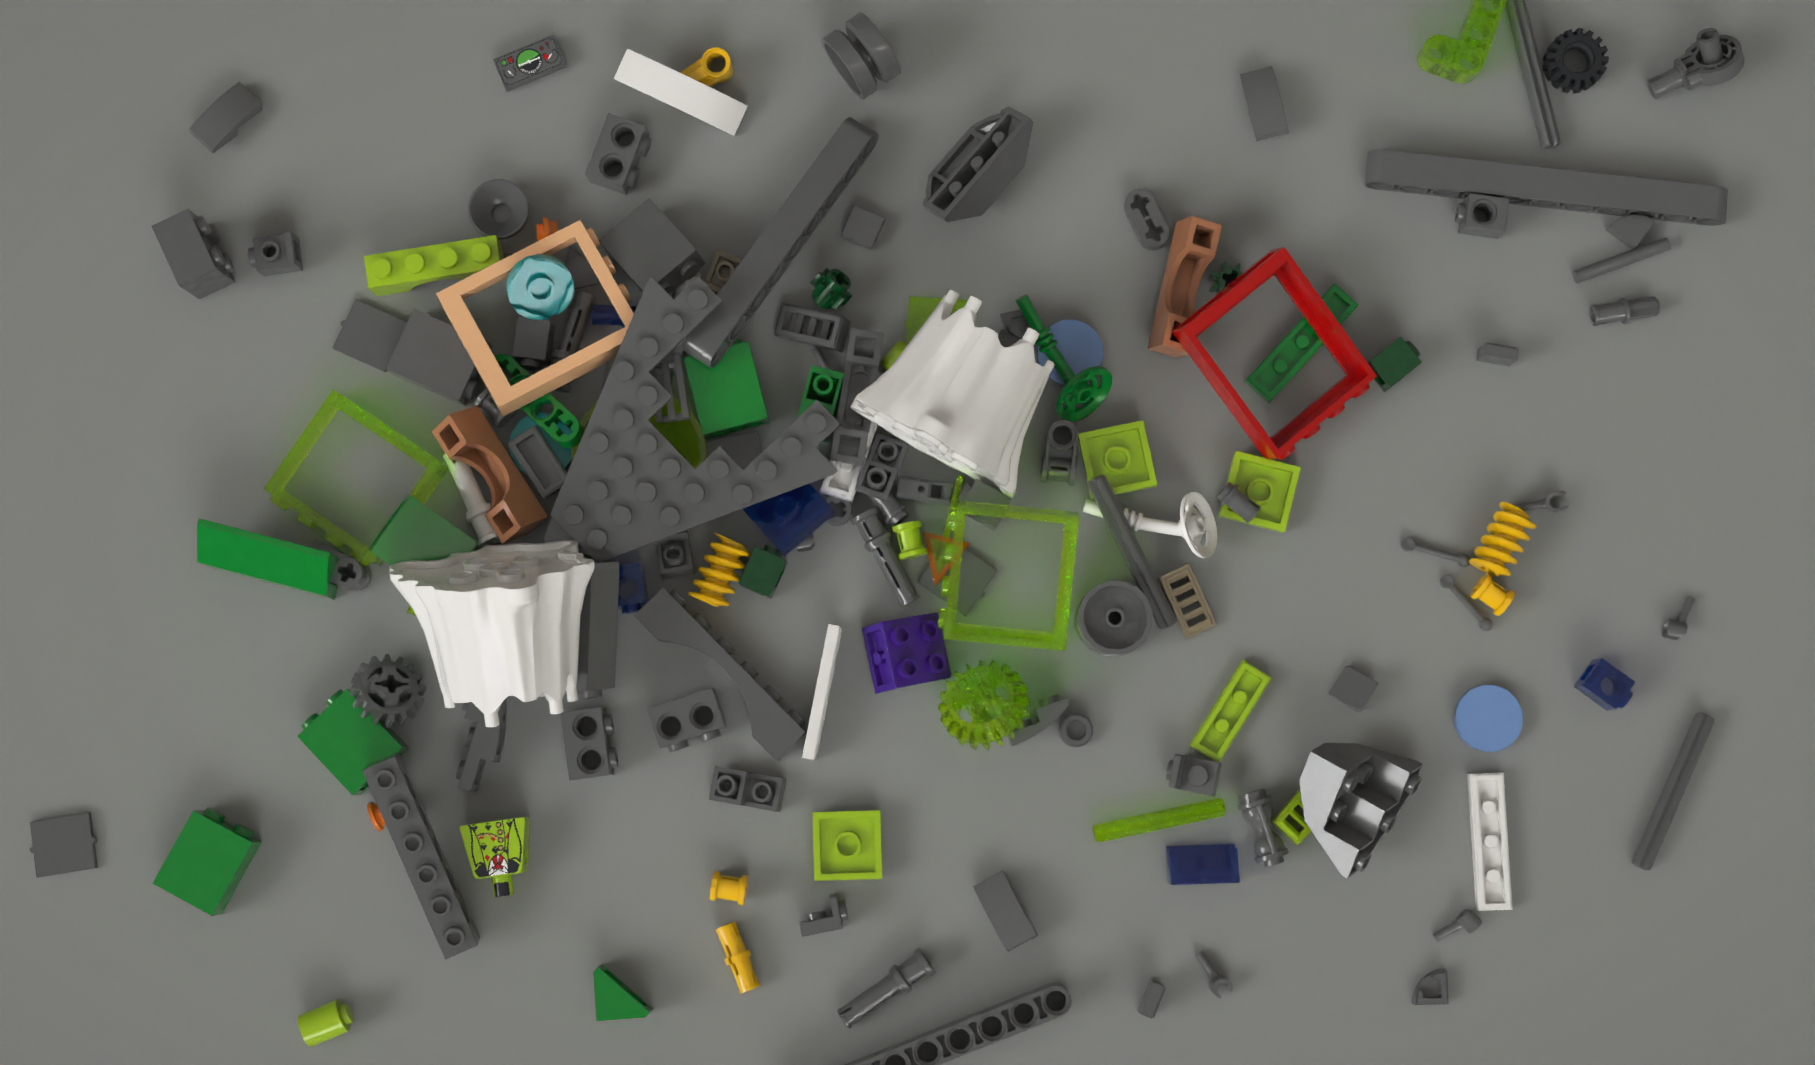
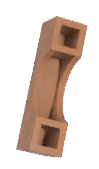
M1190 216L1176 222L1147 346L1148 350L1175 358L1188 355L1172 333V330L1195 312L1198 286L1207 266L1215 258L1222 225L1195 216Z
M477 405L449 414L432 431L450 460H457L470 465L485 479L491 492V506L485 517L503 544L530 533L548 517Z

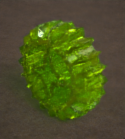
M979 660L977 667L972 668L971 665L966 663V672L961 674L955 671L954 676L956 680H946L945 686L947 691L940 692L942 703L938 704V710L942 715L940 720L943 726L947 728L948 734L956 738L963 746L969 743L970 747L976 750L980 743H982L984 748L989 750L991 742L996 741L998 745L1002 746L1003 737L1008 736L1014 739V728L1023 729L1024 724L1021 719L1029 717L1027 706L1030 705V698L1027 694L1028 689L1026 684L1021 681L1020 675L1016 671L1012 672L1006 664L999 667L998 663L992 660L988 667H986L985 663ZM997 687L1009 692L1008 700H1003L997 694ZM961 709L967 710L971 715V723L960 718Z

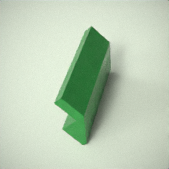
M199 518L197 523L198 563L207 567L335 600L338 587L331 584L338 557L334 554Z

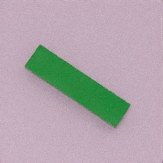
M1335 283L1321 297L1340 325L1359 306ZM1304 316L1244 381L1268 403L1272 401L1323 345V342Z

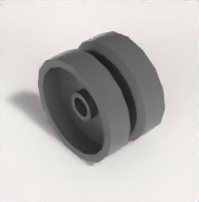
M858 13L846 21L847 35L840 30H833L821 40L829 59L849 88L860 99L864 100L877 91L875 76L879 80L888 83L901 74V68L892 49L876 26L866 15Z
M1110 580L1096 585L1082 598L1076 610L1075 626L1080 640L1089 650L1101 656L1119 657L1131 653L1146 641L1152 628L1153 611L1148 598L1138 587L1125 581ZM1112 612H1115V616L1120 615L1121 621L1116 625L1111 624L1108 620V616Z

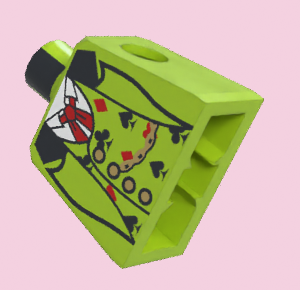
M530 816L460 826V832L474 878L492 877L494 897L514 895L512 874L528 871Z

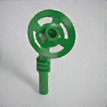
M1025 294L1019 297L1015 302L1028 325L1040 334L1035 342L1036 346H1041L1039 351L1044 352L1048 359L1055 364L1054 368L1066 385L1056 403L1058 416L1062 420L1070 422L1084 419L1092 414L1108 396L1112 386L1111 373L1105 367L1093 366L1075 375L1056 347L1057 340H1052L1054 337L1053 333H1048L1051 329L1044 326L1028 295ZM1098 374H1100L1101 378L1099 387H1097L1098 380L1095 377ZM1086 401H1088L1083 406L1075 409L1076 404L1085 403Z

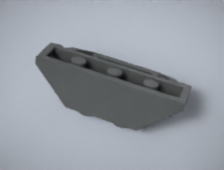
M1008 106L1002 109L1001 113L989 116L972 125L929 174L926 198L923 202L924 208L946 222L982 216L1024 168L1033 127L1031 118Z

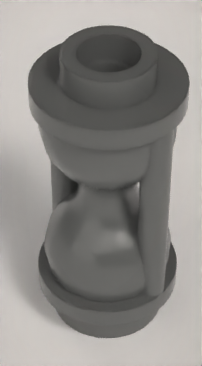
M1264 788L1238 796L1240 800L1239 810H1242L1244 819L1254 826L1257 832V838L1254 842V852L1257 856L1255 857L1256 863L1263 862L1265 867H1270L1284 862L1283 855L1289 853L1288 849L1285 848L1281 837L1272 832L1269 825L1273 813L1270 803L1272 801L1271 796L1266 795Z

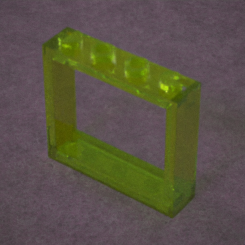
M333 389L263 489L272 494L269 500L281 509L287 511L290 506L300 513L296 519L314 530L316 525L324 529L327 532L324 538L341 548L343 544H346L355 550L351 556L362 564L369 566L372 562L382 566L384 560L369 551L367 545L284 490L288 481L338 410H341L427 468L409 494L421 503L425 504L449 468L443 462Z
M957 500L956 510L949 509L947 529L954 530L953 543L946 542L944 563H951L950 576L943 575L941 596H948L947 608L940 609L938 628L944 629V639L1065 651L1079 513L1075 511ZM966 514L1063 523L1052 632L955 623Z

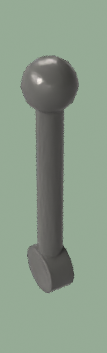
M1409 537L1401 542V547L1405 551L1414 549L1455 561L1461 567H1467L1470 564V558L1466 554L1458 556L1420 545Z
M1444 575L1440 579L1441 586L1446 589L1449 588L1480 622L1479 626L1483 631L1491 630L1493 626L1492 621L1489 618H1484L1454 585L1453 576Z

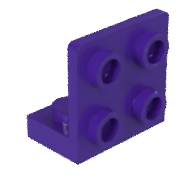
M938 613L882 621L861 628L875 694L951 677Z

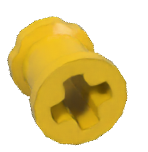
M1488 572L1482 576L1470 593L1472 599L1478 598L1491 607L1493 614L1496 616H1500L1507 609L1516 595L1513 590L1507 591L1493 581L1492 575Z
M714 870L710 900L716 901L717 898L737 901L738 905L744 906L749 875H743L740 878L721 875L720 871Z

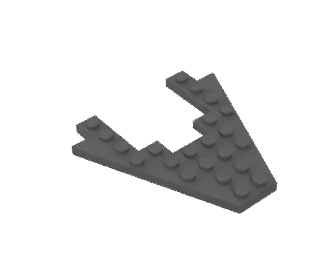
M699 276L675 299L653 277L647 281L550 513L597 563L831 476L838 471L816 448L840 425L818 400L810 405L745 469L722 446L714 450L695 468L650 421L673 398L672 394L650 372L723 302Z

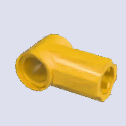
M713 47L708 49L701 59L680 73L712 88L718 83L728 81L732 77L734 65L729 54L724 49ZM715 59L726 61L725 68L720 72L709 70L711 62Z

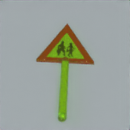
M958 475L956 478L943 536L923 531L935 586L970 544L969 542L949 538L963 482L962 475Z

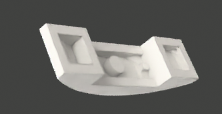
M630 49L626 50L614 77L615 80L658 99L735 136L748 107L701 82Z

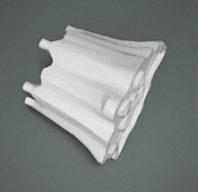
M949 290L893 365L875 382L857 394L850 408L881 426L893 436L908 443L916 450L939 460L946 466L956 469L974 480L978 479L1008 497L1013 498L1016 493L1018 464L1023 440L1049 374L1055 364L1050 360H1047L1043 366L1035 363L1034 344L1040 334L1029 327L1022 339L1009 347L1001 345L998 333L988 327H976V313L982 301L974 296L969 297L964 308L957 310L950 316L960 294Z
M560 540L535 544L487 545L472 552L452 553L448 558L441 560H409L390 565V580L412 607L424 631L443 694L445 708H454V703L472 702L484 714L485 726L496 727L499 725V708L508 696L513 695L522 702L533 701L538 697L545 696L547 701H549L550 714L564 712L562 698L565 691H567L568 702L578 700L580 614L586 588L595 567L594 560L586 559L582 553H579L578 542L575 540Z

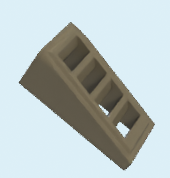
M1189 563L1157 579L1186 640L1217 625ZM1181 578H1186L1188 583L1172 590L1171 583ZM1191 589L1193 596L1180 602L1177 601L1175 596ZM1197 601L1199 608L1183 615L1181 609ZM1203 613L1205 620L1191 627L1188 626L1186 621Z

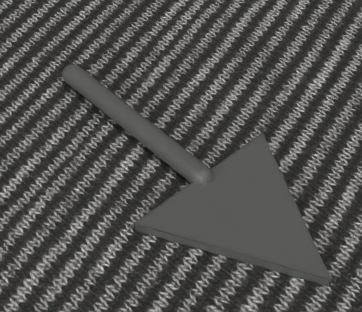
M569 246L565 266L571 273L575 287L574 290L601 284L589 262ZM505 252L504 258L512 255V253Z

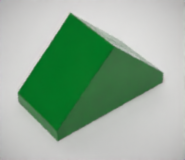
M603 964L594 970L596 1021L644 1018L653 1010L648 1003Z

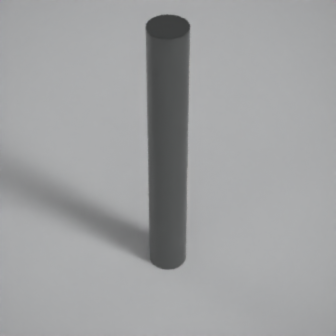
M1665 237L1572 272L1574 281L1578 284L1671 249L1670 242Z

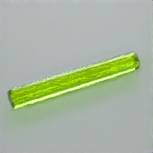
M1217 798L1095 824L1092 826L1095 841L1100 843L1222 817L1226 814L1223 800Z

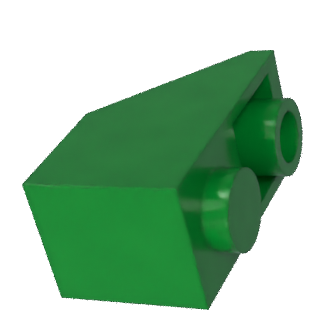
M811 365L797 418L816 400L835 418L844 373ZM830 435L823 441L824 443L829 442Z

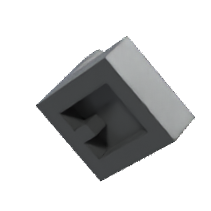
M1175 754L1174 760H1170L1168 763L1166 780H1170L1169 787L1215 797L1221 763Z
M837 893L830 894L829 898L833 915L827 916L826 910L806 914L807 920L799 923L802 937L843 929V921L848 920L845 899L838 900Z

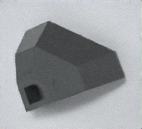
M1324 743L1310 751L1299 779L1304 820L1343 877L1348 879L1357 871L1362 872L1367 867L1372 851L1384 833H1388L1394 826L1397 813L1409 795H1413L1419 788L1422 777L1418 775L1422 768V763L1356 743Z

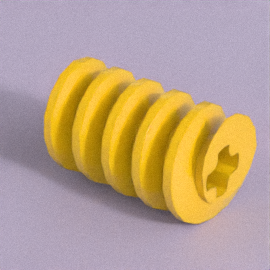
M1500 502L1499 506L1502 511H1496L1493 514V519L1496 523L1488 524L1487 531L1490 535H1483L1480 539L1484 546L1475 548L1474 553L1478 558L1469 559V563L1473 567L1497 577L1499 575L1511 576L1512 573L1505 567V564H1517L1518 561L1511 555L1512 551L1523 553L1524 549L1517 543L1518 540H1530V537L1523 531L1524 528L1536 529L1537 527L1525 511L1507 502Z
M714 533L721 540V543L711 542L709 544V547L716 554L705 555L704 559L711 566L699 567L698 571L705 579H694L693 584L699 589V592H688L687 595L718 608V606H729L730 604L723 596L724 593H735V589L729 584V581H740L741 579L734 572V569L746 568V565L739 559L740 556L751 557L752 553L744 545Z

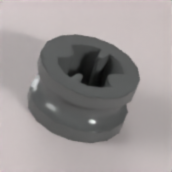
M834 496L828 497L822 505L824 519L834 526L844 525L852 516L851 503ZM841 502L845 504L846 508H843V512H846L844 517L835 516L831 518L828 513L832 512L831 509H828L830 504L839 505Z

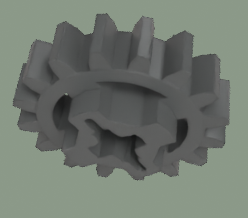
M385 654L382 662L376 656H373L369 665L364 662L360 665L358 673H355L351 680V683L354 685H352L349 695L357 697L354 700L353 707H363L364 710L361 717L373 716V725H377L380 719L385 720L387 728L391 727L394 720L400 725H404L407 716L413 719L418 712L417 708H421L425 699L421 696L425 693L426 686L418 685L423 675H414L412 673L415 666L413 663L406 667L402 665L403 657L399 656L396 662L391 661L389 654ZM379 674L378 678H372L370 682H367L370 677ZM405 700H409L405 705L397 708L398 703H404Z

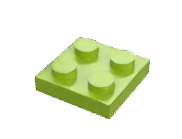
M1144 420L1078 433V442L1087 482L1099 475H1104L1114 495L1157 487L1158 484ZM1089 490L1091 500H1094V498H1093V496H1092V494H1091V492H1090V490Z
M1235 451L1227 483L1231 482L1233 485L1237 483L1239 485L1238 489L1257 505H1260L1261 508L1249 523H1246L1242 517L1226 504L1220 507L1218 517L1284 533L1301 467Z
M881 810L812 812L814 881L883 879Z

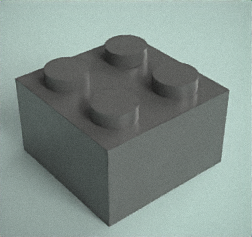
M186 209L151 226L173 275L181 288L196 298L201 299L235 283L231 272L235 271L233 263L226 253H221L217 244L221 242L220 235L212 223L208 224L202 215L198 217L191 210Z

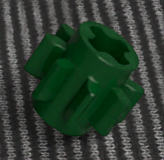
M1223 262L1221 274L1212 271L1210 278L1216 281V283L1210 287L1209 292H1217L1218 294L1225 288L1226 280L1229 277L1234 280L1242 274L1239 270L1241 264L1238 263L1235 268H1228L1226 262Z
M826 268L822 273L818 272L810 282L815 287L811 292L812 298L823 309L833 308L837 310L840 306H844L852 297V294L847 291L851 286L850 279L844 272L838 269L830 271Z

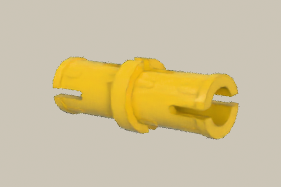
M736 921L715 929L726 955L724 961L726 966L730 965L740 994L760 986L749 958L751 952L749 949L746 950Z

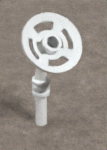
M1190 492L1183 497L1180 506L1179 522L1143 517V513L1139 512L1136 515L1134 510L1129 513L1128 508L1122 510L1134 532L1143 530L1182 536L1192 552L1200 558L1211 557L1216 550L1218 539L1216 521L1210 505L1198 492ZM1086 499L1083 512L1103 518L1096 502ZM1206 531V541L1203 547L1200 541Z

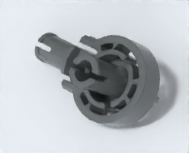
M1715 28L1701 30L1696 36L1697 41L1686 50L1683 56L1673 61L1674 68L1646 80L1652 97L1658 99L1680 87L1692 90L1698 86L1717 85L1732 79L1744 66V56L1740 42L1732 36L1719 35Z

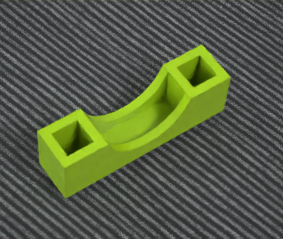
M493 235L364 256L368 289L376 296L409 292L418 285L432 281L465 279L504 259V248L499 238Z

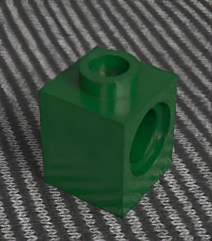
M1399 337L1369 361L1368 364L1377 375L1374 378L1375 382L1386 392L1420 365L1422 361L1418 358L1420 353L1414 344L1408 340L1405 342L1402 337Z
M766 544L763 550L755 546L739 584L744 588L772 599L788 564L785 559L781 558L783 552Z

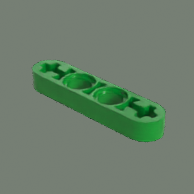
M498 354L494 356L499 366H503L512 374L513 378L510 381L508 380L511 386L531 376L509 355ZM550 393L521 407L536 424L563 448H572L580 444L584 434L583 426ZM544 404H552L554 407L552 414L546 418H539L538 410ZM561 420L566 427L573 431L572 434L569 436L564 434L556 424Z

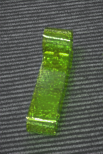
M1471 0L1458 39L1440 34L1429 37L1417 54V62L1420 68L1425 72L1456 83L1465 84L1472 81L1485 64L1507 0H1488L1493 4V10L1484 8L1481 0ZM1470 30L1480 31L1483 35V40L1473 38ZM1428 49H1437L1441 53L1442 59L1432 58L1429 55ZM1459 60H1468L1472 64L1473 70L1462 68Z

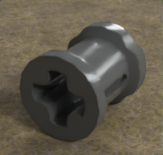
M487 388L474 402V406L477 405L479 409L482 408L494 420V425L497 428L506 425L519 410L517 409L502 416L500 410L492 404L495 401Z

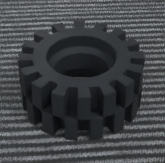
M1577 28L1574 32H1572V29L1567 30L1563 35L1560 34L1547 48L1548 51L1543 57V60L1546 62L1542 67L1543 71L1548 70L1549 72L1545 76L1548 81L1551 79L1555 81L1552 85L1554 88L1558 89L1559 86H1563L1562 92L1568 93L1572 89L1573 94L1580 93L1582 89L1584 91L1588 90L1605 73L1607 69L1605 65L1609 62V56H1604L1608 49L1606 45L1600 47L1599 44L1603 40L1599 36L1596 40L1592 38L1594 32L1588 30L1586 34H1583V28ZM1578 50L1585 55L1587 67L1584 71L1572 72L1565 66L1564 55L1567 51Z

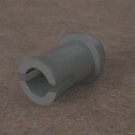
M1228 482L1217 495V498L1221 501L1220 505L1226 504L1242 517L1246 523H1249L1259 512L1261 506L1238 489L1239 485L1237 483L1233 485L1231 482Z
M891 493L887 502L868 495V499L886 517V524L891 523L892 526L902 523L908 517L907 506L905 504L901 505Z

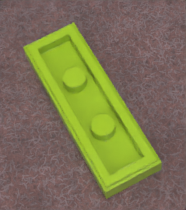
M1242 660L1189 746L1212 761L1219 763L1272 678L1245 660Z

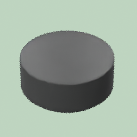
M1070 714L1059 725V736L1070 747L1084 746L1092 738V723L1082 714Z

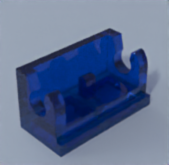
M1235 844L1166 846L1168 884L1240 883L1238 851L1235 848Z

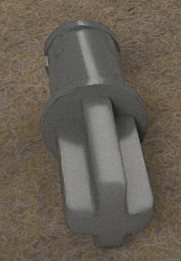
M1656 297L1634 300L1620 298L1619 302L1591 305L1589 310L1590 320L1593 326L1614 322L1628 324L1630 320L1657 316L1660 312V305Z

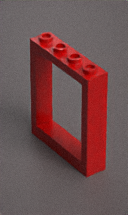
M1285 247L1268 252L1172 330L1174 336L1262 456L1267 459L1278 458L1282 460L1289 456L1296 449L1294 444L1302 438L1308 439L1320 430L1319 424L1327 417L1331 419L1340 414L1345 409L1344 403L1351 397L1357 398L1364 394L1370 388L1368 383L1377 377ZM1274 275L1346 376L1273 436L1269 437L1197 337Z

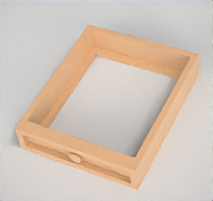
M581 220L436 293L445 313L502 416L615 359L634 313L628 304L632 299L623 283L617 285L612 276L616 273V270L607 255L601 257L596 248L600 246V242L592 228L586 230ZM577 242L625 327L511 386L463 300L507 278L514 265L525 257L536 254L552 255Z

